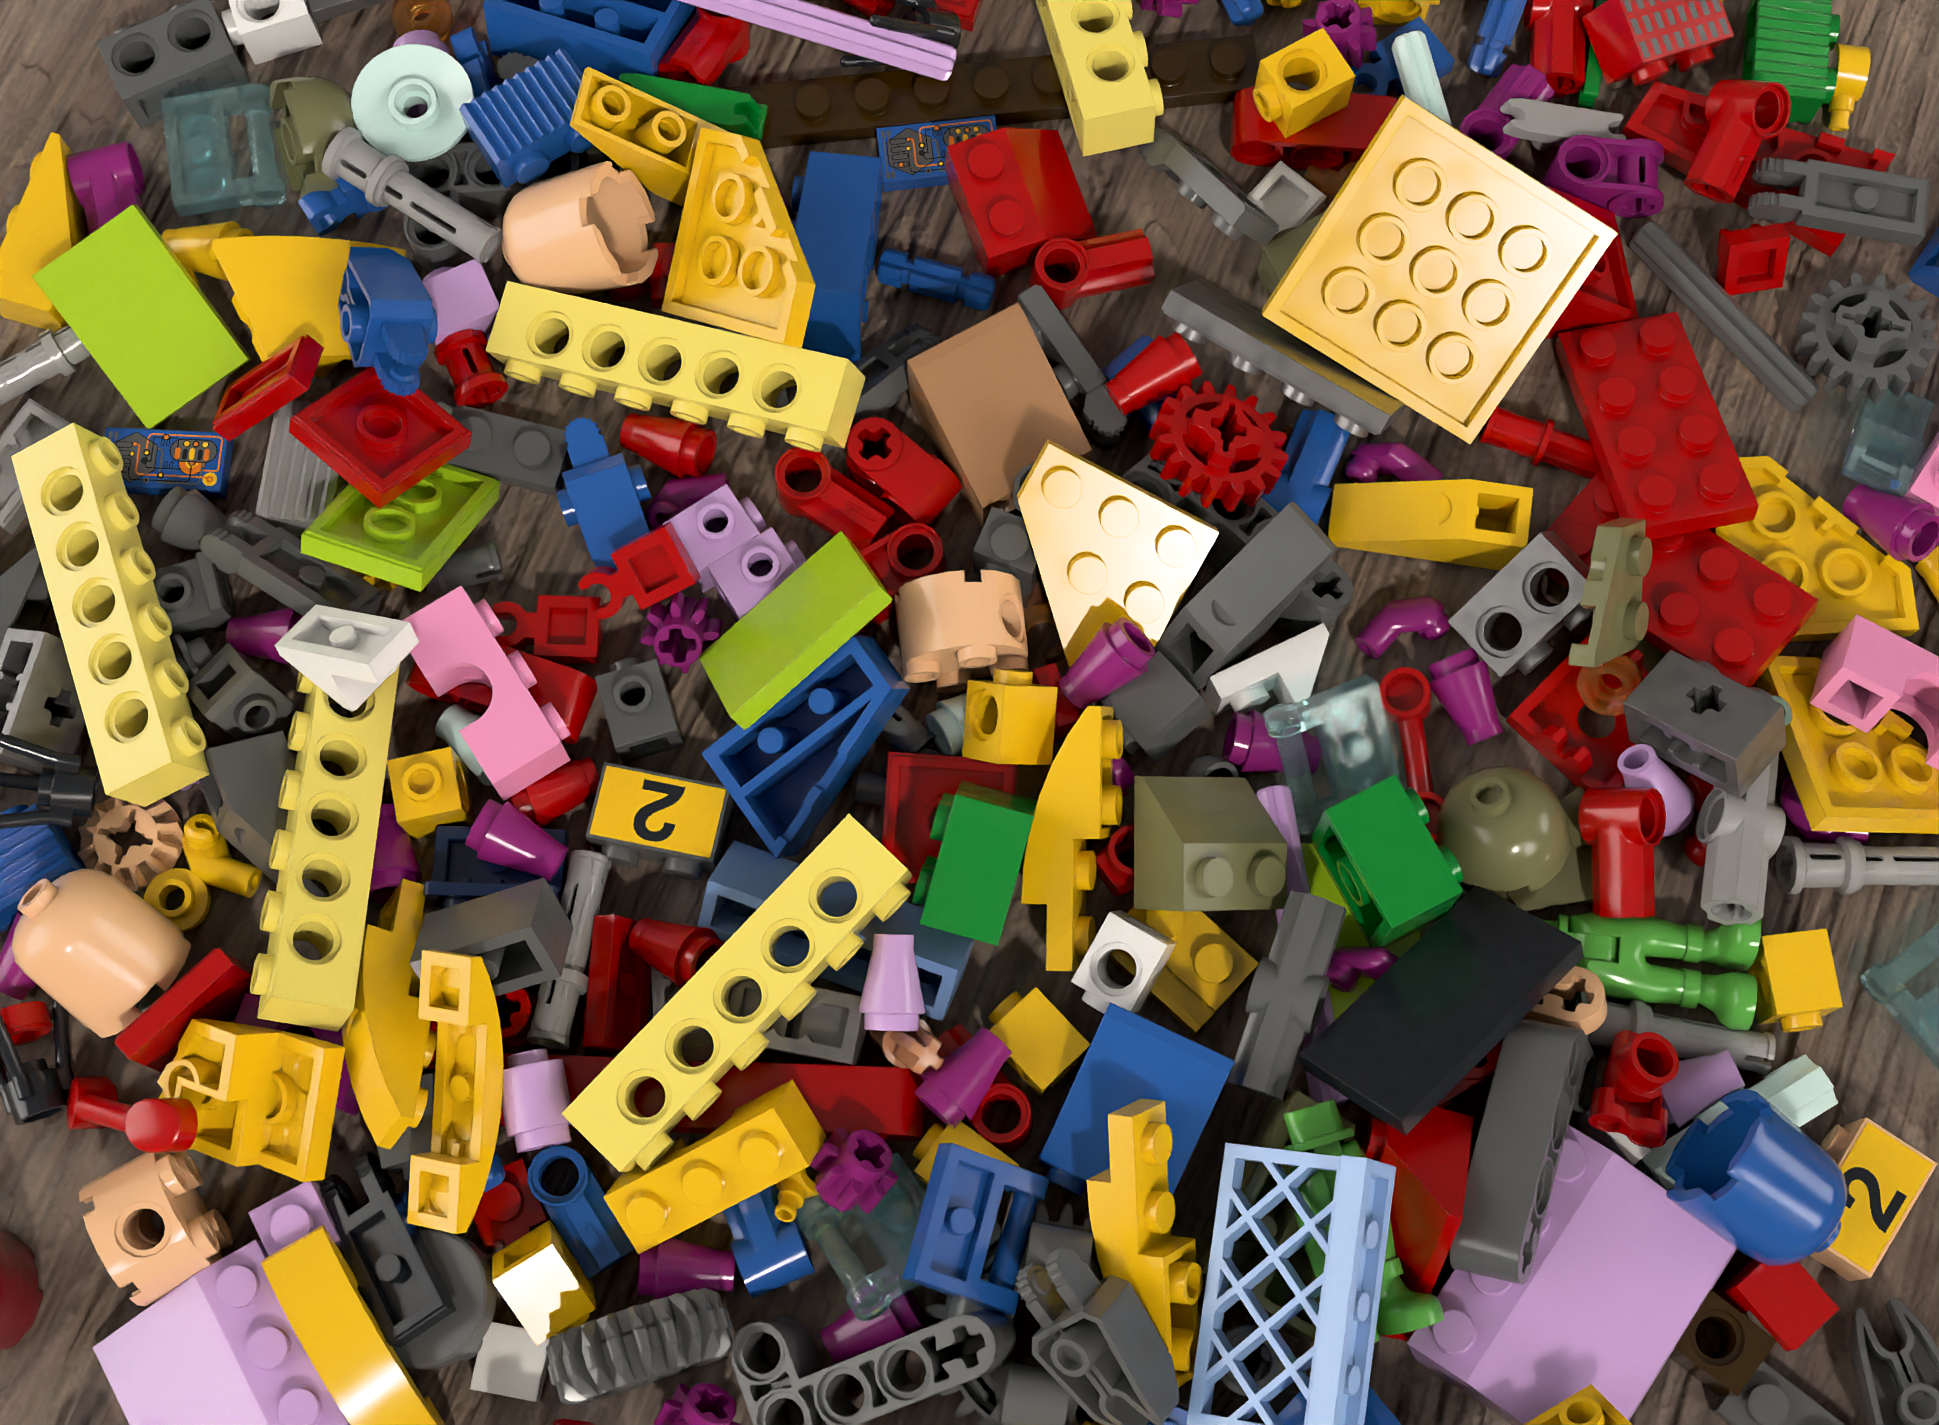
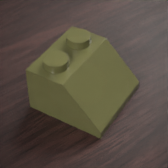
M1134 776V909L1183 912L1284 909L1285 902L1287 901V842L1246 778Z

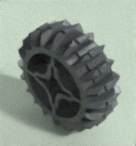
M706 1288L694 1289L685 1293H676L665 1298L655 1299L637 1306H631L596 1320L588 1321L583 1325L570 1328L567 1332L557 1334L546 1347L550 1362L547 1368L552 1386L557 1388L560 1402L577 1406L626 1393L722 1359L731 1351L733 1340L730 1329L733 1327L728 1310L723 1307L718 1292Z

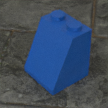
M1110 1002L1039 1157L1038 1165L1049 1170L1046 1178L1049 1179L1050 1184L1072 1195L1082 1197L1085 1188H1087L1086 1180L1110 1168L1108 1114L1139 1099L1165 1101L1166 1124L1169 1125L1172 1132V1151L1168 1159L1169 1192L1173 1195L1235 1061Z

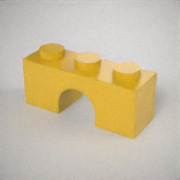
M792 1079L737 1108L723 1125L701 1140L689 1146L685 1145L682 1138L674 1141V1144L666 1154L649 1170L644 1171L638 1165L632 1172H622L603 1198L635 1250L640 1254L809 1167L827 1135Z

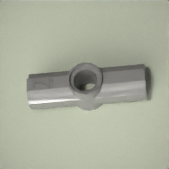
M1779 754L1740 799L1714 786L1702 804L1696 824V835L1699 841L1707 844L1700 908L1707 913V919L1724 925H1752L1763 918L1768 862L1780 846L1786 826L1784 810L1774 806Z

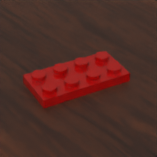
M1677 312L1558 333L1555 345L1556 354L1620 517L1646 519L1645 537H1648L1650 540L1743 523L1755 519L1759 504Z
M1602 470L1594 476L1546 530H1553L1589 568L1591 566V553L1597 526L1620 518ZM1709 529L1651 540V566L1647 575L1643 577L1641 602H1646L1649 610L1648 627L1643 640L1664 654L1672 650L1693 661L1703 660L1714 666L1721 675L1750 688L1816 610L1819 599ZM1549 568L1544 573L1569 590L1568 580L1561 571Z

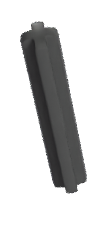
M1648 222L1633 235L1629 243L1630 248L1790 411L1796 412L1814 398L1819 391L1818 384L1658 222Z

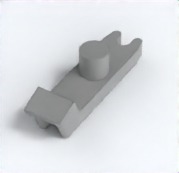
M1511 98L1500 107V111L1503 114L1512 115L1515 118L1503 127V132L1516 138L1530 140L1532 145L1540 151H1548L1556 144L1562 145L1565 140L1575 135L1626 140L1624 134H1619L1618 127L1623 120V116L1620 113L1591 110L1525 98Z

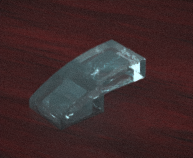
M1887 388L1880 403L1873 404L1867 392L1848 444L1841 475L1879 491L1903 497L1925 444L1921 441L1935 403L1907 391L1904 395L1897 397Z

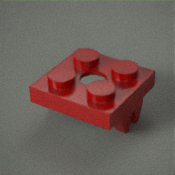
M1590 634L1580 644H1588ZM1633 649L1595 668L1569 665L1568 655L1509 715L1505 722L1576 787L1581 786L1585 791L1591 787H1622L1625 783L1617 762L1620 755L1626 749L1636 745L1629 741L1623 702L1650 673L1642 665L1644 655L1638 649ZM1589 703H1599L1606 706L1614 717L1612 732L1603 738H1593L1586 735L1578 725L1577 717L1579 710Z

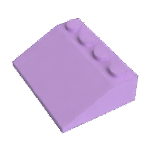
M1568 1125L1534 1263L1527 1281L1521 1285L1455 1269L1437 1296L1445 1319L1436 1324L1415 1330L1407 1345L1416 1361L1513 1425H1524L1590 1384L1629 1421L1706 1296L1735 1253L1736 1248L1667 1198V1191L1622 1157Z
M255 1239L194 1274L92 1347L129 1425H350L316 1371L272 1289L261 1265L262 1260L268 1257L262 1241Z

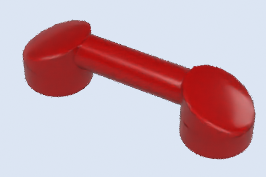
M1400 667L1390 671L1382 679L1379 686V699L1385 714L1392 722L1398 724L1407 788H1413L1423 801L1429 815V823L1425 824L1435 843H1437V814L1444 799L1434 793L1423 720L1428 716L1432 707V693L1428 680L1420 671L1409 667Z
M105 1076L74 1077L71 1082L66 1108V1122L69 1130H92L109 1127L123 1131L137 1149L148 1153L184 1152L192 1146L196 1138L198 1129L197 1113L194 1105L186 1098H146L132 1106L117 1101L115 1086Z

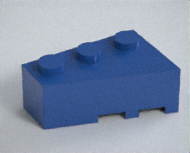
M485 0L483 3L491 55L502 58V55L505 56L508 52L514 53L516 51L518 54L523 53L524 57L528 55L537 60H545L548 54H555L559 48H565L582 74L584 69L590 67L618 81L622 73H638L659 77V62L696 13V6L676 0Z
M810 151L805 176L795 175L792 189V211L798 212L797 220H790L816 284L802 348L846 358L853 364L862 357L861 323H867L869 301H865L870 270H874L882 207L881 157Z
M854 635L749 728L743 730L739 725L735 726L701 754L773 856L778 859L798 855L910 688L873 637Z

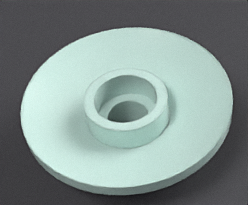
M406 44L385 50L374 57L362 69L353 87L351 109L357 129L369 145L386 156L397 154L408 162L424 161L447 152L465 135L467 128L459 108L463 103L471 102L474 97V91L464 68L448 53L428 45ZM415 105L428 107L427 112L418 118L407 117L409 109Z

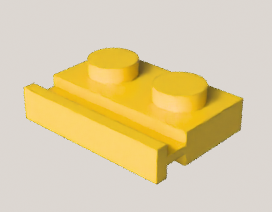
M1133 906L1127 913L1177 942L1148 995L1193 1036L1196 1035L1201 1027L1259 965L1252 956L1202 911L1183 912L1134 909ZM1122 949L1114 950L1108 958L1134 980L1137 971L1134 958Z

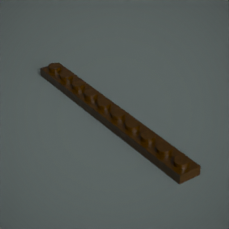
M1253 35L1146 45L1148 66L1144 67L1148 80L1154 78L1158 80L1164 109L1233 102L1234 96L1238 91L1255 86L1258 65ZM1052 55L954 64L948 81H939L907 70H894L721 88L750 94L758 104H766L768 106L762 140H760L763 149L877 138L876 128L995 115L996 126L1071 118Z

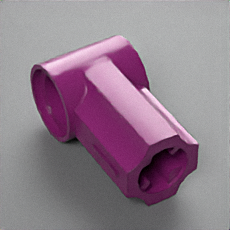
M1512 64L1477 110L1470 112L1464 118L1459 131L1478 143L1487 145L1492 152L1506 159L1521 139L1503 132V127L1515 118L1512 115L1503 114L1500 111V107L1511 98H1525L1550 103L1555 91L1548 84L1546 75L1531 65L1518 66Z
M129 140L67 155L70 180L79 202L85 209L89 235L133 204L138 205L142 210L139 195L144 194L146 191L145 179L139 158Z

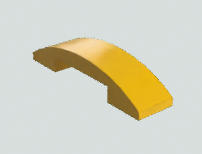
M422 950L418 1019L438 1022L431 1152L411 1155L407 1223L460 1234L467 1232L485 1189L497 1143L502 1108L504 1067L500 1018L493 987L482 957L438 950Z
M324 1224L262 1260L261 1265L294 1332L350 1425H445L428 1396L422 1397L393 1347L386 1342L376 1319L357 1290L358 1282L354 1273Z

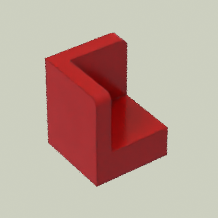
M1752 1258L1715 1292L1739 1312L1743 1313L1750 1310L1785 1351L1798 1349L1840 1309L1799 1262L1784 1266H1768Z

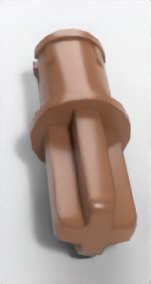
M919 1018L918 1031L869 1030L871 1040L876 1045L881 1046L880 1048H882L884 1056L895 1066L909 1068L918 1074H922L928 1066L936 1071L942 1066L944 1059L937 1054L942 1042L932 1034L931 1028L921 1018Z

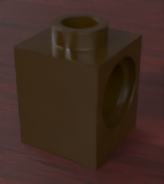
M1710 1290L1669 1358L1718 1396H1738L1777 1340L1714 1291ZM1704 1319L1711 1321L1717 1327L1721 1337L1719 1350L1712 1357L1703 1354L1695 1340L1696 1328Z

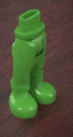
M1592 912L1570 916L1568 923V916L1558 913L1555 921L1543 920L1581 941L1584 957L1575 966L1595 973L1603 983L1606 997L1628 1001L1634 999L1644 1001L1645 1003L1677 1004V1007L1695 1009L1697 1004H1700L1712 1010L1717 1019L1729 1029L1749 1030L1752 1025L1757 1003V981L1754 975L1738 972H1726L1718 975L1701 974L1699 970L1684 968L1680 970L1652 965L1646 962L1645 957L1672 958L1691 963H1699L1701 961L1727 969L1746 971L1754 963L1759 950L1761 919L1752 925L1721 924L1719 927L1704 931L1701 924L1685 923L1683 925L1653 916L1608 918L1597 916Z
M1335 1099L1283 1114L1292 1142L1291 1145L1283 1147L1284 1150L1339 1157L1346 1155L1367 1158L1356 1140L1344 1142L1355 1134L1352 1127H1343ZM1290 1166V1174L1298 1167ZM1318 1170L1297 1188L1315 1216L1333 1201L1336 1172ZM1294 1209L1298 1227L1300 1229L1305 1224L1296 1212V1210ZM1391 1220L1389 1221L1374 1343L1380 1340L1379 1335L1406 1333L1436 1324L1445 1319L1440 1301L1434 1295L1409 1290L1401 1280L1399 1275L1404 1274V1269L1400 1257L1396 1256ZM1330 1223L1326 1227H1324L1328 1234ZM1313 1237L1304 1244L1317 1279L1324 1272L1326 1254Z

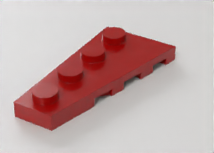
M1654 81L1621 134L1626 136V140L1649 139L1662 144L1665 149L1663 162L1687 175L1710 128L1705 115L1708 96ZM1784 127L1782 132L1774 138L1762 139L1732 202L1748 210L1749 197H1752L1753 194H1758V192L1764 193L1766 191L1768 193L1774 192L1775 194L1782 193L1798 196L1799 187L1780 190L1771 186L1765 187L1754 182V179H1752L1754 163L1763 158L1788 159L1805 163L1808 159L1885 172L1896 154L1877 148L1872 153L1845 146L1846 139L1821 131L1818 137ZM1795 221L1782 223L1788 234L1830 258L1846 235L1794 225Z

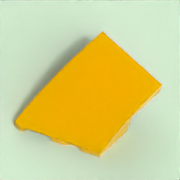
M304 236L213 238L207 244V254L211 262L219 261L235 293L231 301L240 319L250 328L252 343L262 362L299 337H304L308 334L324 347L314 376L321 378L325 377L343 359L352 361L348 344L342 338L340 314L338 311V302L350 247L388 248L405 258L406 250L366 242Z
M192 1019L178 1043L176 1057L166 1065L157 1081L163 1089L159 1098H186L194 1105L198 1118V1129L196 1138L188 1150L194 1149L236 1167L261 1165L301 1182L324 1180L346 1047L276 1029L210 1019Z

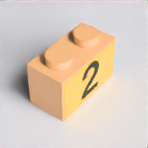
M1866 1117L1846 1124L1844 1127L1840 1125L1834 1126L1820 1145L1836 1161L1845 1177L1848 1189L1847 1202L1840 1220L1841 1229L1835 1241L1825 1250L1817 1253L1814 1252L1810 1256L1848 1281L1872 1277L1938 1164Z

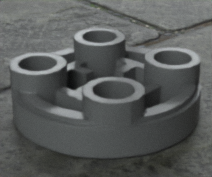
M427 1229L419 1230L418 1232L457 1310L403 1347H393L404 1366L418 1369H439L450 1366L458 1361H467L475 1357L480 1351L483 1338L493 1320L497 1290L492 1282V1258L488 1254L483 1253L474 1243L460 1235ZM363 1294V1300L365 1301L366 1305H367L368 1308L370 1309V1307H369V1305H368V1303H367V1301H366V1298H365V1296H364V1294Z

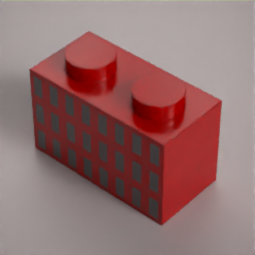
M1607 0L1582 17L1607 85L1632 78L1634 86L1643 85L1664 76L1669 72L1668 67L1676 64L1680 73L1695 69L1713 60L1715 57L1712 49L1734 36L1721 0Z

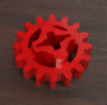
M1203 381L1197 394L1190 387L1184 385L1180 388L1175 399L1169 396L1165 399L1149 431L1148 437L1156 441L1149 454L1151 459L1166 461L1159 475L1162 480L1177 478L1182 482L1178 495L1184 498L1192 491L1201 494L1200 501L1202 507L1208 509L1214 498L1221 499L1227 511H1234L1240 499L1250 507H1253L1257 504L1263 493L1267 495L1271 493L1282 475L1281 470L1288 460L1289 455L1280 450L1287 439L1286 433L1271 431L1270 427L1277 416L1273 412L1259 414L1255 410L1258 402L1256 396L1252 395L1243 402L1236 398L1234 385L1228 384L1224 393L1219 394L1215 392L1210 381Z

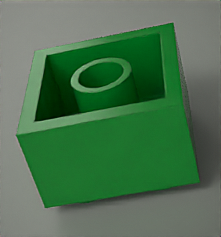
M1396 774L1324 810L1310 840L1370 947L1386 948L1440 920L1463 893L1459 882L1463 881V873L1458 861L1447 846L1437 847L1425 824L1429 823V815L1423 801L1413 788L1409 787L1404 790Z
M965 780L961 781L955 795L944 792L943 798L939 802L930 839L942 842L938 858L927 855L925 863L922 865L912 903L924 906L920 920L921 925L992 945H999L1034 819L1037 800Z

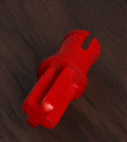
M1497 406L1484 424L1480 434L1479 442L1503 448L1531 459L1530 465L1535 467L1541 461L1589 479H1593L1601 470L1591 441L1553 428L1554 420L1547 419L1543 423Z

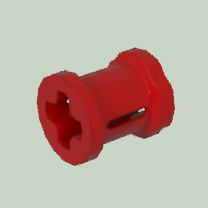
M465 329L457 331L444 338L434 348L433 354L438 364L446 366L456 388L453 398L457 407L464 405L476 409L484 408L502 398L509 387L503 374L496 373L485 351L488 340L482 330Z

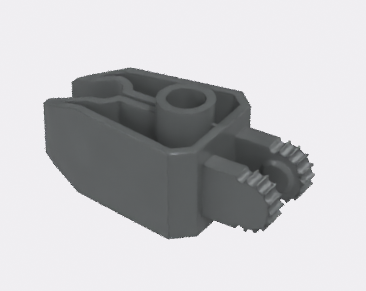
M1062 1246L1048 1254V1259L1045 1260L1047 1263L1046 1267L1040 1266V1263L1036 1265L1032 1263L1018 1271L1019 1275L1015 1277L1017 1279V1283H1015L1018 1287L1017 1293H1020L1021 1300L1024 1299L1026 1301V1307L1041 1325V1328L1032 1337V1355L1094 1421L1102 1425H1146L1149 1420L1155 1425H1163L1179 1402V1389L1173 1360L1131 1283L1113 1275H1109L1099 1281L1086 1262L1081 1261L1080 1255L1076 1254L1075 1249L1071 1250L1069 1246L1066 1248Z
M1889 1299L1885 1307L1899 1344V1353L1889 1352L1880 1345L1864 1309H1857L1852 1315L1851 1322L1852 1359L1867 1424L1939 1425V1348L1927 1328L1899 1299Z

